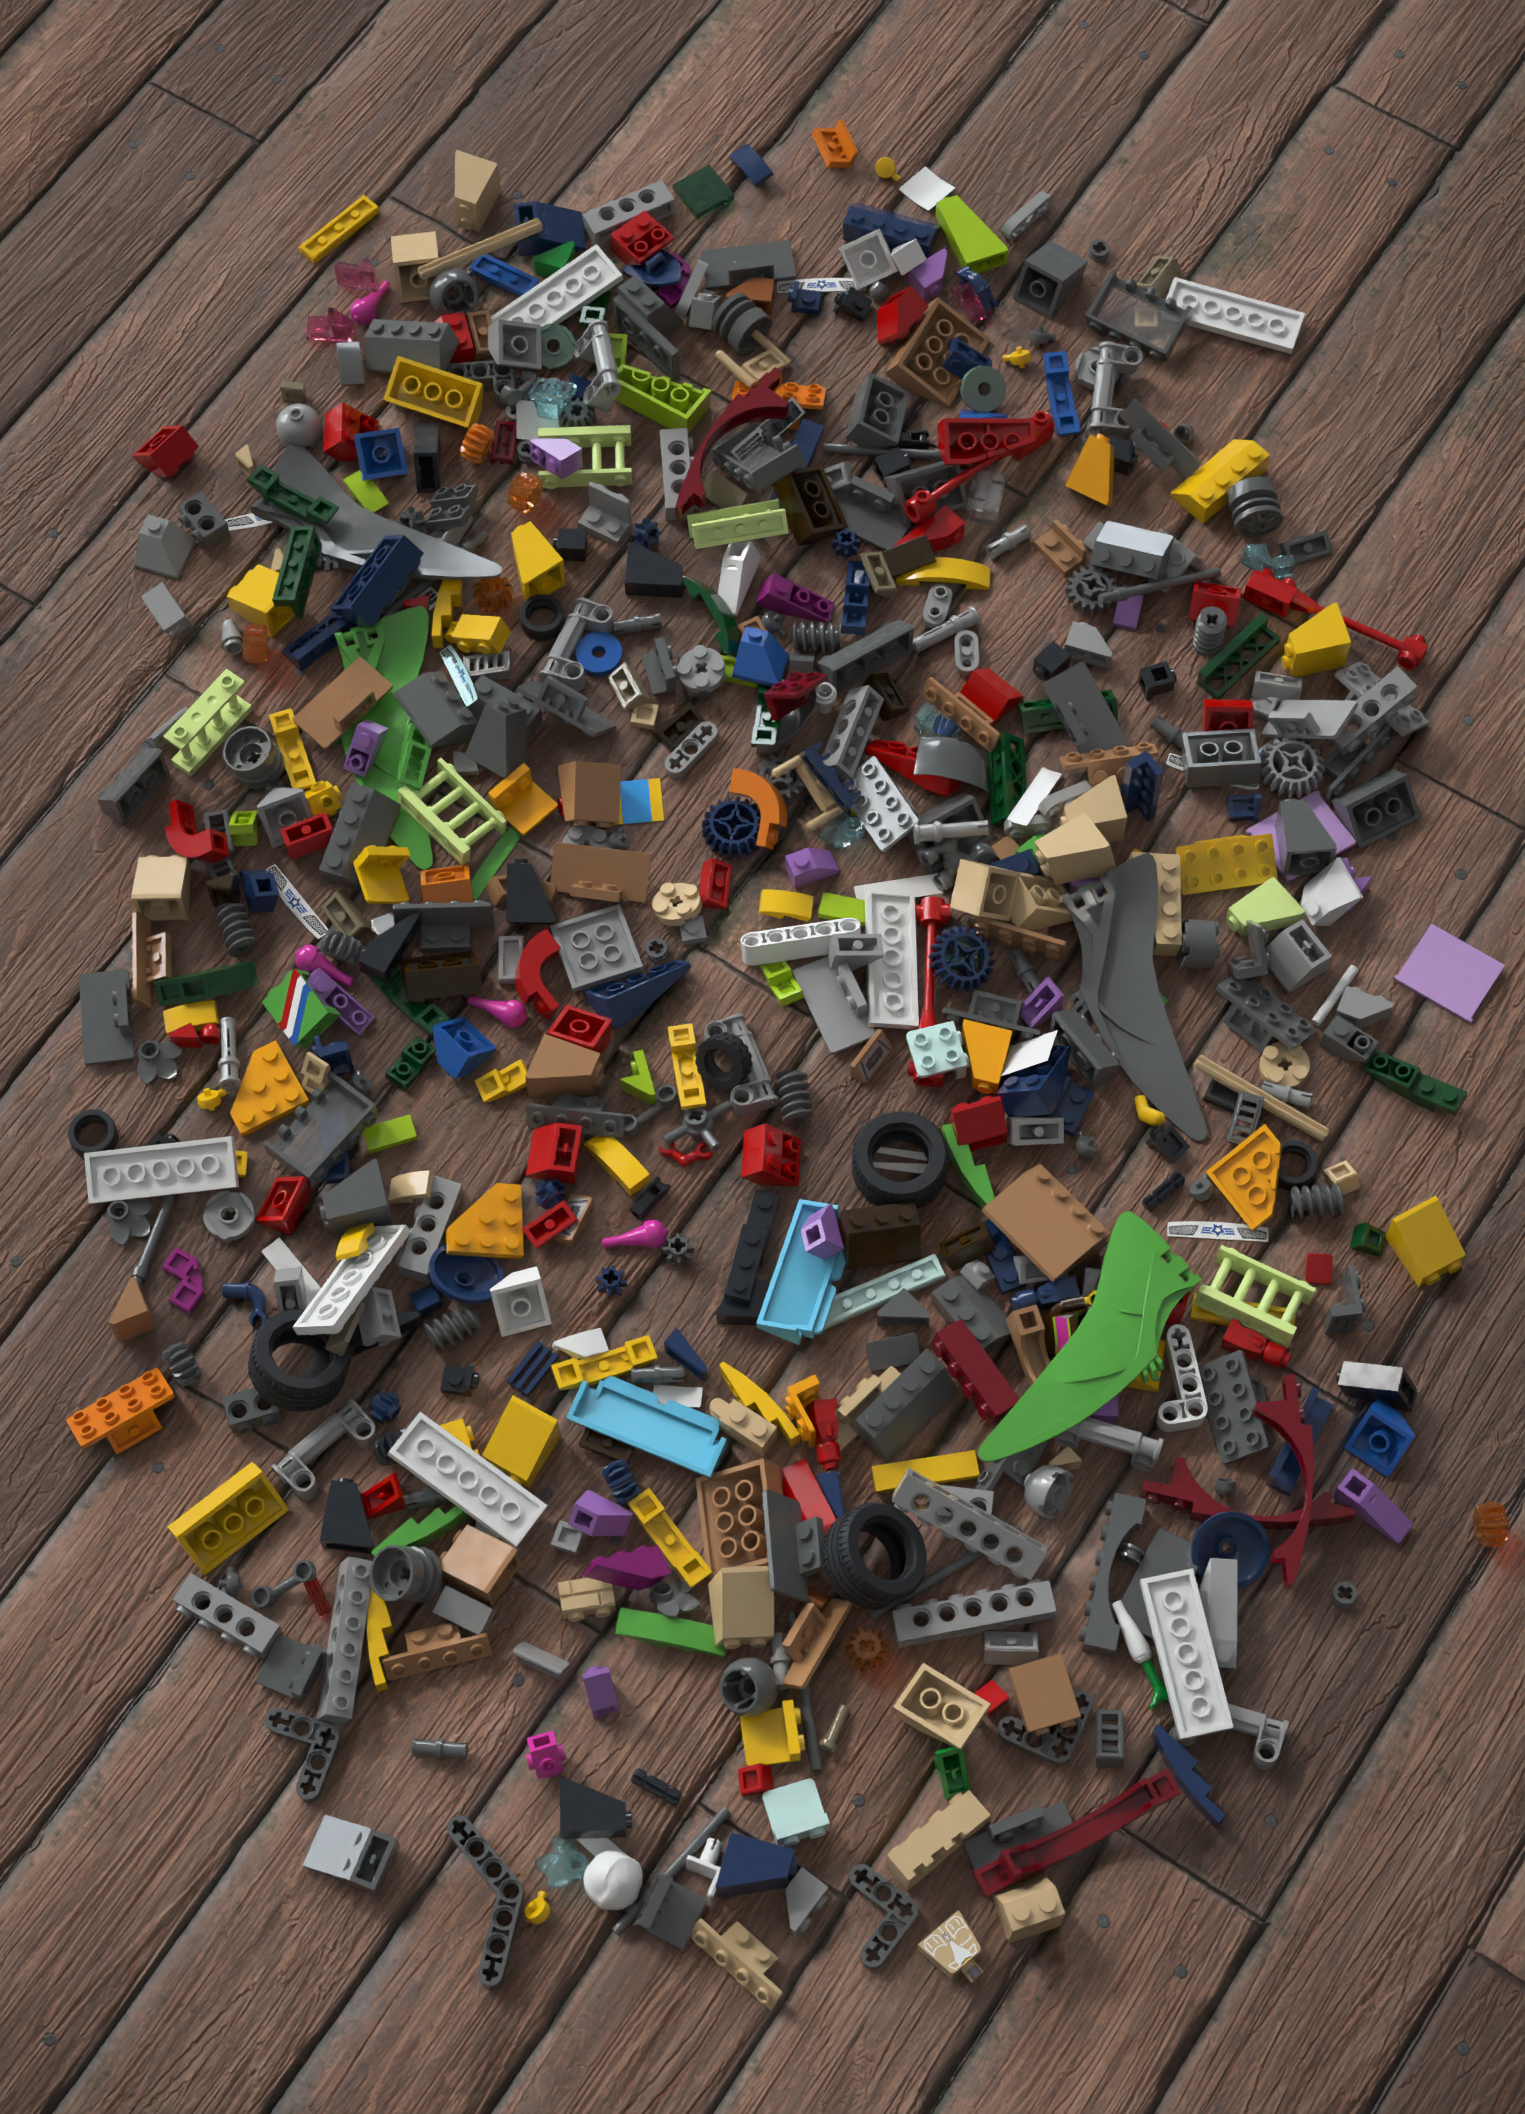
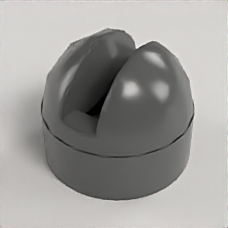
M874 281L870 287V296L874 301H882L889 293L887 286L878 281Z
M1182 423L1174 430V436L1181 443H1187L1193 438L1194 428L1188 423Z
M1228 1478L1215 1479V1492L1219 1497L1223 1498L1225 1492L1227 1498L1235 1493L1236 1480Z

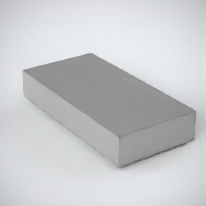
M499 936V984H515L516 965L524 950L523 936Z

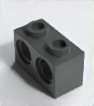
M199 492L178 506L180 516H178L179 521L184 528H190L194 540L198 544L202 543L207 550L230 536L227 522L202 492Z
M255 1388L222 1397L228 1423L233 1434H245L252 1431L254 1427L261 1425L265 1427L272 1426L278 1420L283 1419L281 1408L272 1405L266 1411L260 1410L264 1403L269 1402L262 1398ZM240 1410L247 1411L246 1415L242 1418L234 1417Z

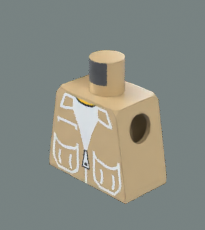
M959 1910L918 1944L917 1950L951 1979L962 1971L968 1980L973 1983L984 1973L974 1961L981 1954L982 1949Z

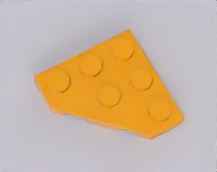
M276 1040L253 1051L241 1087L231 1109L230 1115L242 1137L294 1112L299 1106L304 1107L310 1104Z
M1266 1124L1206 1171L1252 1231H1255L1273 1217L1282 1144Z
M496 1183L455 1220L446 1230L447 1254L522 1259L524 1250L521 1185Z

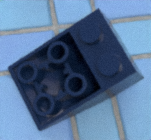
M536 201L513 203L516 227L538 218L542 223L543 229L538 233L517 241L519 257L539 255L570 241L574 242L575 251L586 250L582 212Z
M1053 1045L1048 1061L1010 1074L997 1093L1009 1118L1052 1113L1062 1097L1071 1053L1070 1045Z

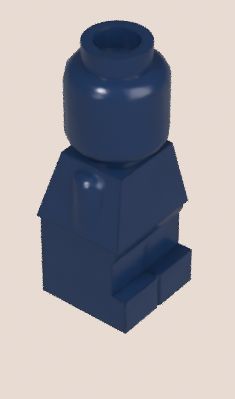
M1072 1276L1058 1279L1054 1282L1050 1281L1037 1288V1292L1034 1289L1019 1291L1014 1297H1010L1012 1311L1037 1305V1308H1040V1310H1051L1052 1307L1063 1299L1080 1296L1076 1278Z

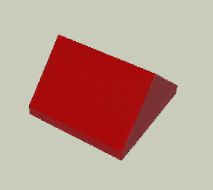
M989 668L973 670L960 691L962 695L994 720L992 727L1024 697Z
M305 1176L276 1177L255 1222L291 1236L312 1193L308 1179Z

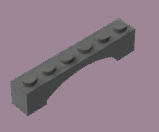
M1115 1492L1113 1501L1108 1500L1105 1515L1110 1517L1108 1526L1103 1525L1100 1540L1104 1541L1103 1551L1097 1550L1094 1565L1099 1566L1098 1575H1092L1089 1590L1094 1591L1092 1601L1087 1600L1084 1616H1088L1089 1619L1087 1626L1082 1625L1079 1641L1084 1642L1082 1651L1114 1658L1121 1625L1115 1624L1110 1609L1108 1595L1110 1568L1117 1551L1126 1538L1133 1531L1139 1532L1146 1499Z

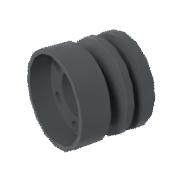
M744 293L734 294L725 300L718 308L712 320V329L724 340H728L730 346L740 355H747L760 346L751 336L754 330L760 331L767 338L772 328L771 317L760 307H756V304Z
M1259 476L1247 478L1237 482L1227 491L1226 497L1229 509L1232 512L1234 528L1238 535L1251 538L1271 533L1282 524L1283 515L1280 510V504L1277 501L1278 496L1275 484L1271 479Z
M253 726L240 728L232 733L225 742L223 758L244 786L249 789L260 790L264 789L267 784L273 785L281 777L285 767L284 757L269 735L261 728Z
M388 1545L379 1550L374 1557L370 1568V1581L375 1593L385 1601L425 1603L432 1599L439 1590L442 1581V1567L437 1555L426 1547Z

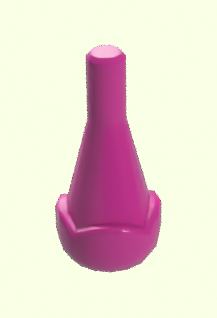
M383 281L374 292L363 299H357L350 308V315L356 323L368 325L375 319L377 307L382 296L390 288V283Z
M305 945L296 951L295 964L300 970L313 972L320 968L330 978H334L348 987L353 984L354 978L338 970L321 954L319 948L313 945Z
M474 996L467 1000L469 1005L484 1009L509 1028H518L527 1019V1011L524 1004L513 999L509 1001H493Z
M649 1220L645 1221L642 1226L622 1235L603 1238L602 1245L604 1248L626 1245L657 1249L664 1245L668 1231L660 1221Z

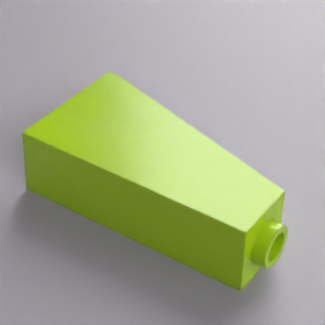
M957 195L946 197L936 202L935 216L939 224L942 225V230L961 268L968 266L971 271L980 273L1007 264V246Z

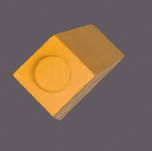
M1099 433L1096 437L1089 435L1065 486L1111 507L1113 500L1114 446L1109 444V438Z
M964 1019L962 1038L965 1053H967L970 1062L969 1072L972 1086L984 1094H997L1002 1078L1001 1074L1011 1044L1012 1031Z

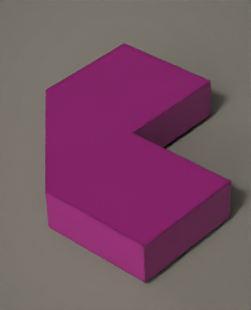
M676 253L673 256L678 260L682 272L680 283L662 286L656 291V295L671 309L678 305L690 279V266Z
M175 1247L162 1266V1269L179 1279L181 1283L168 1301L173 1306L192 1315L205 1296L199 1262L197 1258Z

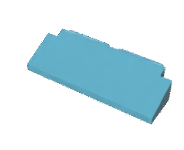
M803 1199L798 1201L756 1323L757 1328L797 1345L800 1344L802 1335L813 1339L815 1334L818 1335L824 1331L836 1295V1288L831 1284L832 1281L841 1279L846 1265L842 1250L826 1260L806 1252L801 1228L810 1215L829 1204ZM833 1205L837 1220L840 1216L839 1206Z
M613 1376L605 1378L604 1381L600 1380L596 1390L590 1388L588 1382L582 1381L566 1417L568 1421L710 1479L728 1446L726 1438L722 1437L721 1440H717L720 1428L719 1421L716 1418L675 1401H667L664 1406L658 1404V1396L655 1393Z

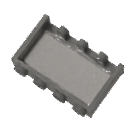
M1111 269L1086 314V321L1092 330L1096 332L1104 331L1115 341L1120 342L1122 340L1128 343V346H1135L1147 352L1154 360L1160 361L1162 359L1167 362L1189 320L1193 317V310L1189 305L1186 310L1178 307L1173 298L1168 297L1166 301L1157 297L1156 291L1152 288H1148L1145 291L1137 287L1136 281L1128 278L1126 282L1117 277L1116 270Z
M757 421L713 447L712 452L715 456L713 457V462L719 470L722 469L728 476L735 477L738 482L744 483L749 489L752 488L761 493V488L768 487L796 470L798 466H807L797 444L792 446L789 441L783 444L780 436L773 437L769 429L761 433L765 442L758 441L732 454L733 448L760 426V423Z
M331 1071L327 1074L330 1083L322 1091L319 1088L313 1090L311 1094L313 1101L306 1109L299 1106L295 1110L296 1120L289 1127L285 1124L279 1127V1138L276 1142L271 1144L266 1140L263 1143L267 1155L275 1158L297 1176H305L309 1181L310 1187L324 1180L333 1164H338L342 1160L344 1152L359 1141L363 1131L367 1127H372L379 1115L376 1104Z

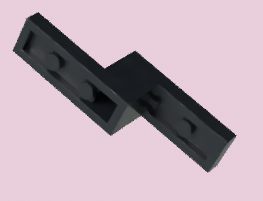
M755 1189L747 1223L742 1225L724 1298L745 1303L750 1302L758 1269L762 1267L780 1201V1194Z

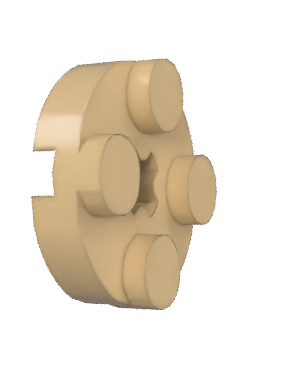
M665 883L655 895L652 907L662 924L680 926L686 924L685 920L691 916L692 919L698 916L702 908V901L697 887L693 884ZM681 902L676 907H673V904Z
M1276 1042L1267 1046L1259 1062V1072L1264 1081L1284 1087L1290 1085L1292 1089H1296L1302 1084L1310 1070V1060L1303 1047L1299 1045L1294 1050H1290L1282 1042ZM1281 1061L1291 1065L1287 1071H1284L1283 1067H1278Z

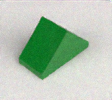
M570 241L532 257L534 273L548 278L576 258L574 242Z
M955 1747L935 1751L934 1763L945 1800L952 1799L959 1792L965 1794L968 1790L971 1791L963 1748L959 1750Z

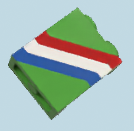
M294 969L285 975L284 980L277 987L268 992V996L262 1003L294 1046L308 1048L315 1041L314 1036H320L340 1014L336 1008L325 1006L306 981L310 976L309 972Z

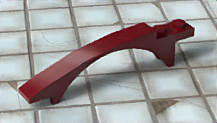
M776 367L770 373H765L755 389L751 388L746 397L738 393L713 424L696 452L681 486L675 505L676 518L679 521L693 505H696L701 510L706 505L704 499L706 494L701 481L702 468L711 448L723 435L751 421L786 419L789 416V402L775 393L782 385V371Z
M1295 1374L1284 1375L1281 1381L1283 1401L1256 1402L1253 1408L1254 1417L1272 1427L1288 1443L1299 1462L1304 1481V1505L1298 1525L1290 1537L1276 1548L1270 1556L1271 1564H1282L1284 1590H1290L1293 1586L1301 1562L1311 1517L1314 1480L1312 1425H1301L1305 1421L1303 1407L1299 1408L1298 1398H1301L1302 1394L1301 1384L1296 1382Z
M1176 1456L1169 1485L1148 1480L1143 1481L1140 1498L1146 1499V1502L1151 1504H1170L1176 1510L1184 1511L1191 1509L1189 1520L1204 1522L1217 1513L1234 1511L1214 1500L1199 1486L1190 1473L1184 1458ZM1324 1491L1312 1502L1308 1528L1352 1522L1356 1509L1330 1503L1332 1493ZM1303 1508L1279 1516H1249L1258 1521L1264 1529H1295Z
M1166 1769L1148 1779L1144 1778L1105 1805L1053 1833L1032 1842L1001 1851L997 1860L973 1871L972 1875L986 1899L1031 1875L1034 1876L1111 1835L1181 1794V1791L1169 1770Z

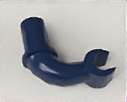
M964 266L955 272V275L961 278L959 283L962 286L968 282L974 288L973 292L978 295L984 311H989L993 309L992 306H997V302L989 289L990 283H987L980 274L971 271L968 266Z
M246 1281V1283H223L222 1296L224 1298L252 1301L254 1312L249 1316V1323L254 1329L259 1317L262 1319V1324L265 1323L268 1319L265 1315L266 1297L257 1285L251 1284L250 1281Z

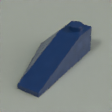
M677 959L649 968L648 974L627 975V980L614 984L612 980L587 989L583 993L597 1015L612 1019V1027L620 1028L625 1026L627 1021L636 1018L691 968V965L688 962Z

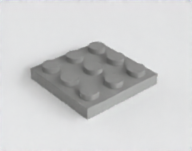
M620 904L550 926L553 938L561 947L559 956L573 993L643 971L642 962Z

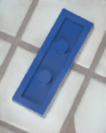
M487 254L476 258L469 268L474 271V276L519 297L539 284L538 278Z

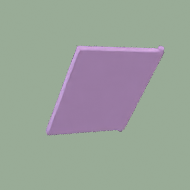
M1314 791L1300 799L1307 802L1336 843V855L1356 845V840L1320 797L1319 791ZM1277 812L1248 828L1246 833L1251 836L1266 833L1273 835L1276 868L1282 874L1275 827ZM1301 875L1283 877L1287 882H1290Z
M1431 923L1398 975L1395 974L1393 979L1464 1021L1472 1023V1016L1505 965Z

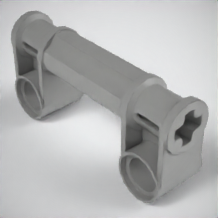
M597 319L589 324L582 337L577 341L574 355L577 358L595 363L597 366L598 374L585 390L584 404L608 411L615 398L621 392V384L617 381L619 375L616 368L612 340L608 334L609 325L607 321Z
M1105 341L1099 344L1101 352L1100 360L1097 361L1091 407L1093 415L1089 431L1094 434L1099 433L1120 438L1127 436L1132 428L1128 424L1127 426H1122L1118 422L1124 421L1120 414L1125 409L1112 407L1116 372L1127 375L1135 373L1142 361L1143 354L1138 347ZM1126 358L1133 359L1135 363L1128 362Z
M583 597L577 598L573 613L568 615L556 642L547 656V664L544 670H541L538 674L542 681L546 677L552 676L577 692L583 690L586 686L584 668L582 664L571 661L570 658L584 630L606 632L609 634L614 630L611 608Z
M736 1013L727 1018L708 1023L705 1027L703 1039L704 1042L712 1034L727 1032L741 1038L743 1043L749 1048L748 1050L752 1055L751 1060L753 1062L752 1071L747 1077L749 1083L734 1087L730 1096V1104L733 1108L731 1112L738 1116L769 1109L779 1103L778 1096L772 1090L771 1078L757 1048L753 1034L748 1031L744 1022L746 1018L743 1013ZM743 1098L747 1102L739 1103L736 1099Z
M350 1398L348 1404L337 1414H331L329 1418L289 1450L288 1456L277 1465L273 1464L271 1469L300 1499L311 1500L318 1494L319 1487L315 1476L306 1466L345 1433L359 1447L368 1449L374 1446V1442L378 1439V1432L373 1421ZM363 1430H371L368 1436H359ZM302 1482H311L309 1487L304 1489L299 1488Z
M1090 1417L1055 1437V1443L1064 1448L1076 1449L1079 1440L1083 1439L1133 1455L1130 1463L1131 1466L1145 1472L1153 1471L1164 1440L1161 1438L1155 1440L1142 1436L1141 1432Z
M1228 1704L1234 1727L1232 1730L1257 1737L1252 1754L1254 1765L1261 1770L1271 1769L1280 1754L1289 1721L1284 1720L1280 1722L1267 1718L1266 1714ZM1175 1725L1173 1736L1181 1746H1190L1195 1743L1197 1737L1179 1740ZM1263 1749L1268 1750L1273 1758L1264 1759L1259 1751Z

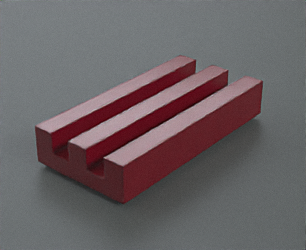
M496 420L490 463L495 464V461H499V464H504V462H508L509 465L514 464L518 440L516 422ZM502 426L505 427V431L503 436L501 454L497 455L499 437ZM510 427H513L509 456H506Z

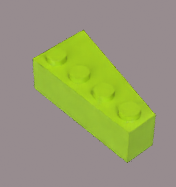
M621 364L617 369L619 375L617 381L621 384V392L615 400L669 429L687 428L689 434L710 409L712 390L703 388V390L695 389L692 384L685 382L683 385L671 382V378L665 376L654 377L648 371Z

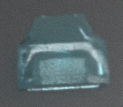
M538 377L528 396L536 406L538 417L557 420L563 408L571 400L578 388L572 382Z

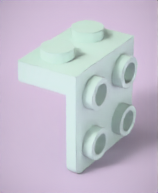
M954 1021L907 1033V1043L917 1075L920 1078L953 1070L956 1079L966 1077V1071L970 1067L967 1053H963L961 1047L963 1045L960 1031H956Z
M805 1779L763 1793V1802L777 1845H784V1847L792 1846L799 1843L800 1839L809 1836L811 1839L825 1835L826 1831H829L830 1823L827 1813H824L813 1779Z

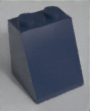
M730 1832L716 1882L717 1897L727 1898L786 1888L789 1880H792L797 1874L799 1859L795 1858V1850Z

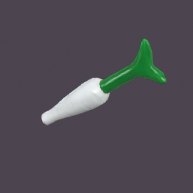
M1119 1600L1111 1604L1117 1615L1119 1625H1121L1120 1629L1129 1653L1135 1662L1141 1664L1153 1688V1697L1149 1709L1156 1708L1161 1701L1170 1702L1167 1689L1163 1686L1150 1660L1152 1652L1148 1642L1126 1611L1122 1601Z

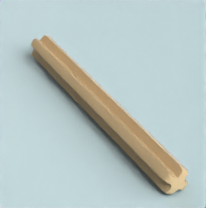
M538 218L425 264L418 268L419 276L422 280L428 279L444 270L454 268L543 230L542 223Z
M1200 1055L1195 1061V1069L1238 1094L1240 1091L1265 1097L1262 1108L1319 1141H1324L1329 1133L1327 1127L1210 1059Z

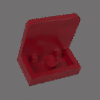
M800 671L789 674L788 678L783 682L773 684L771 686L772 689L764 693L772 720H780L803 705L809 697L808 692L828 680L827 675L818 674L816 671L807 674H801Z

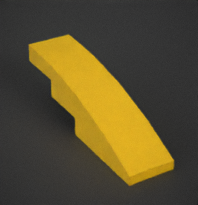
M462 580L442 581L433 613L432 641L434 648H443V627H449L453 621V607H462Z
M722 1362L719 1364L721 1376L739 1403L752 1411L756 1410L758 1415L778 1426L790 1447L800 1442V1433L766 1392L747 1376L727 1363Z
M371 1584L367 1610V1640L374 1682L377 1691L380 1692L388 1689L381 1665L383 1663L382 1659L390 1656L384 1636L394 1633L385 1600L378 1597Z

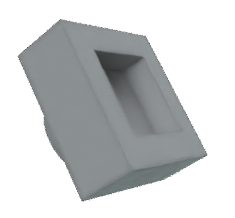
M702 915L694 919L690 917L685 920L686 924L679 926L683 945L707 941Z
M978 1259L966 1264L960 1271L977 1290L991 1284L995 1278L988 1266Z
M559 1520L551 1547L577 1555L584 1532L568 1525L567 1522Z

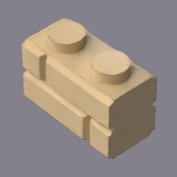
M590 1578L558 1582L563 1619L569 1618V1621L577 1622L585 1619L586 1615L595 1614V1617H606L611 1615V1611H616L612 1584Z

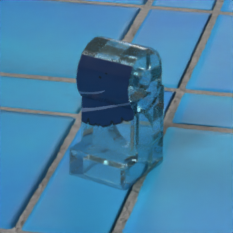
M928 702L924 704L914 717L913 729L925 737L957 738L961 734V730L956 723L934 711V707Z

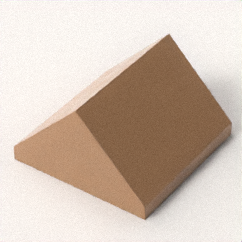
M132 1277L108 1322L116 1339L121 1342L156 1329L144 1295L136 1279Z

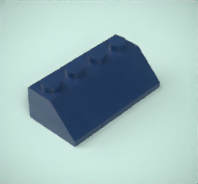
M855 203L850 205L843 222V240L852 242L880 229L891 253L893 248L916 239L927 259L932 254L942 225Z
M405 535L384 536L330 609L359 627L375 625L380 619L379 614L392 603L395 592L406 584V577L420 565V558L424 553Z

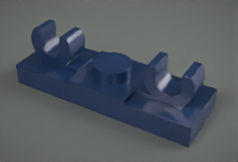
M822 742L817 743L813 748L809 746L798 755L843 811L849 809L855 804L853 799L860 796V790L854 794L849 793L848 787L853 781L850 780L842 786L838 780L839 775L836 770L823 763L831 754L829 752L824 756L818 754V748L823 745Z

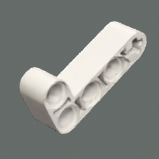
M1176 1324L1171 1326L1167 1332L1165 1349L1177 1400L1163 1403L1156 1418L1158 1427L1165 1432L1199 1427L1203 1424L1208 1411L1190 1332L1185 1326ZM1177 1339H1178L1179 1341H1181V1345H1180V1349H1179V1350H1178V1342H1177ZM1185 1360L1189 1363V1367H1180L1177 1361ZM1190 1384L1195 1388V1391H1185L1183 1385ZM1192 1408L1197 1409L1201 1415L1198 1417L1192 1416L1188 1410ZM1171 1413L1176 1419L1168 1421L1163 1417V1414Z

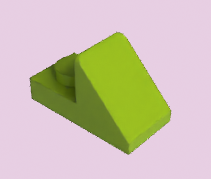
M258 811L233 812L228 828L229 835H233L234 846L257 845Z
M643 1050L633 1052L634 1061L630 1062L633 1076L620 1079L621 1089L650 1105H654L656 1103V1095Z

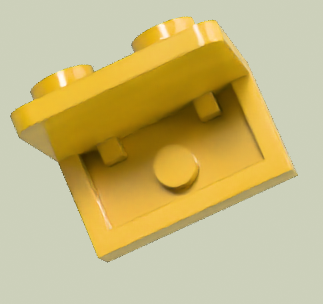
M370 845L365 847L354 860L353 864L367 903L400 904L409 901V896L399 870L411 856L408 847H377Z
M793 1700L782 1701V1708L767 1710L759 1716H740L747 1766L758 1763L772 1765L801 1761L800 1751L805 1750L803 1734H798L796 1724H801L799 1707L794 1708Z

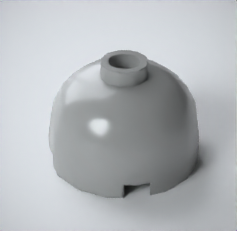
M300 403L291 404L280 412L276 420L277 436L281 444L286 448L290 443L303 447L310 446L311 448L321 439L323 433L321 419L316 411L308 405Z
M1044 1465L1037 1468L1033 1473L1028 1474L1024 1481V1495L1029 1508L1046 1519L1055 1518L1056 1516L1052 1514L1057 1508L1059 1511H1062L1070 1498L1073 1484L1069 1482V1477L1073 1478V1474L1056 1465Z

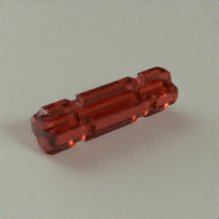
M317 1578L312 1582H303L318 1615L322 1617L329 1614L332 1608L328 1600H325L326 1596Z

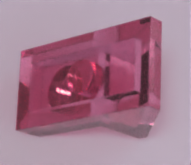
M365 257L358 265L339 261L334 265L338 286L376 293L379 291L376 272L368 257Z
M969 282L964 286L957 284L951 287L970 323L991 316V310L984 311L978 295L974 294V288Z
M328 307L327 316L308 315L306 338L308 340L352 342L354 320L336 309Z

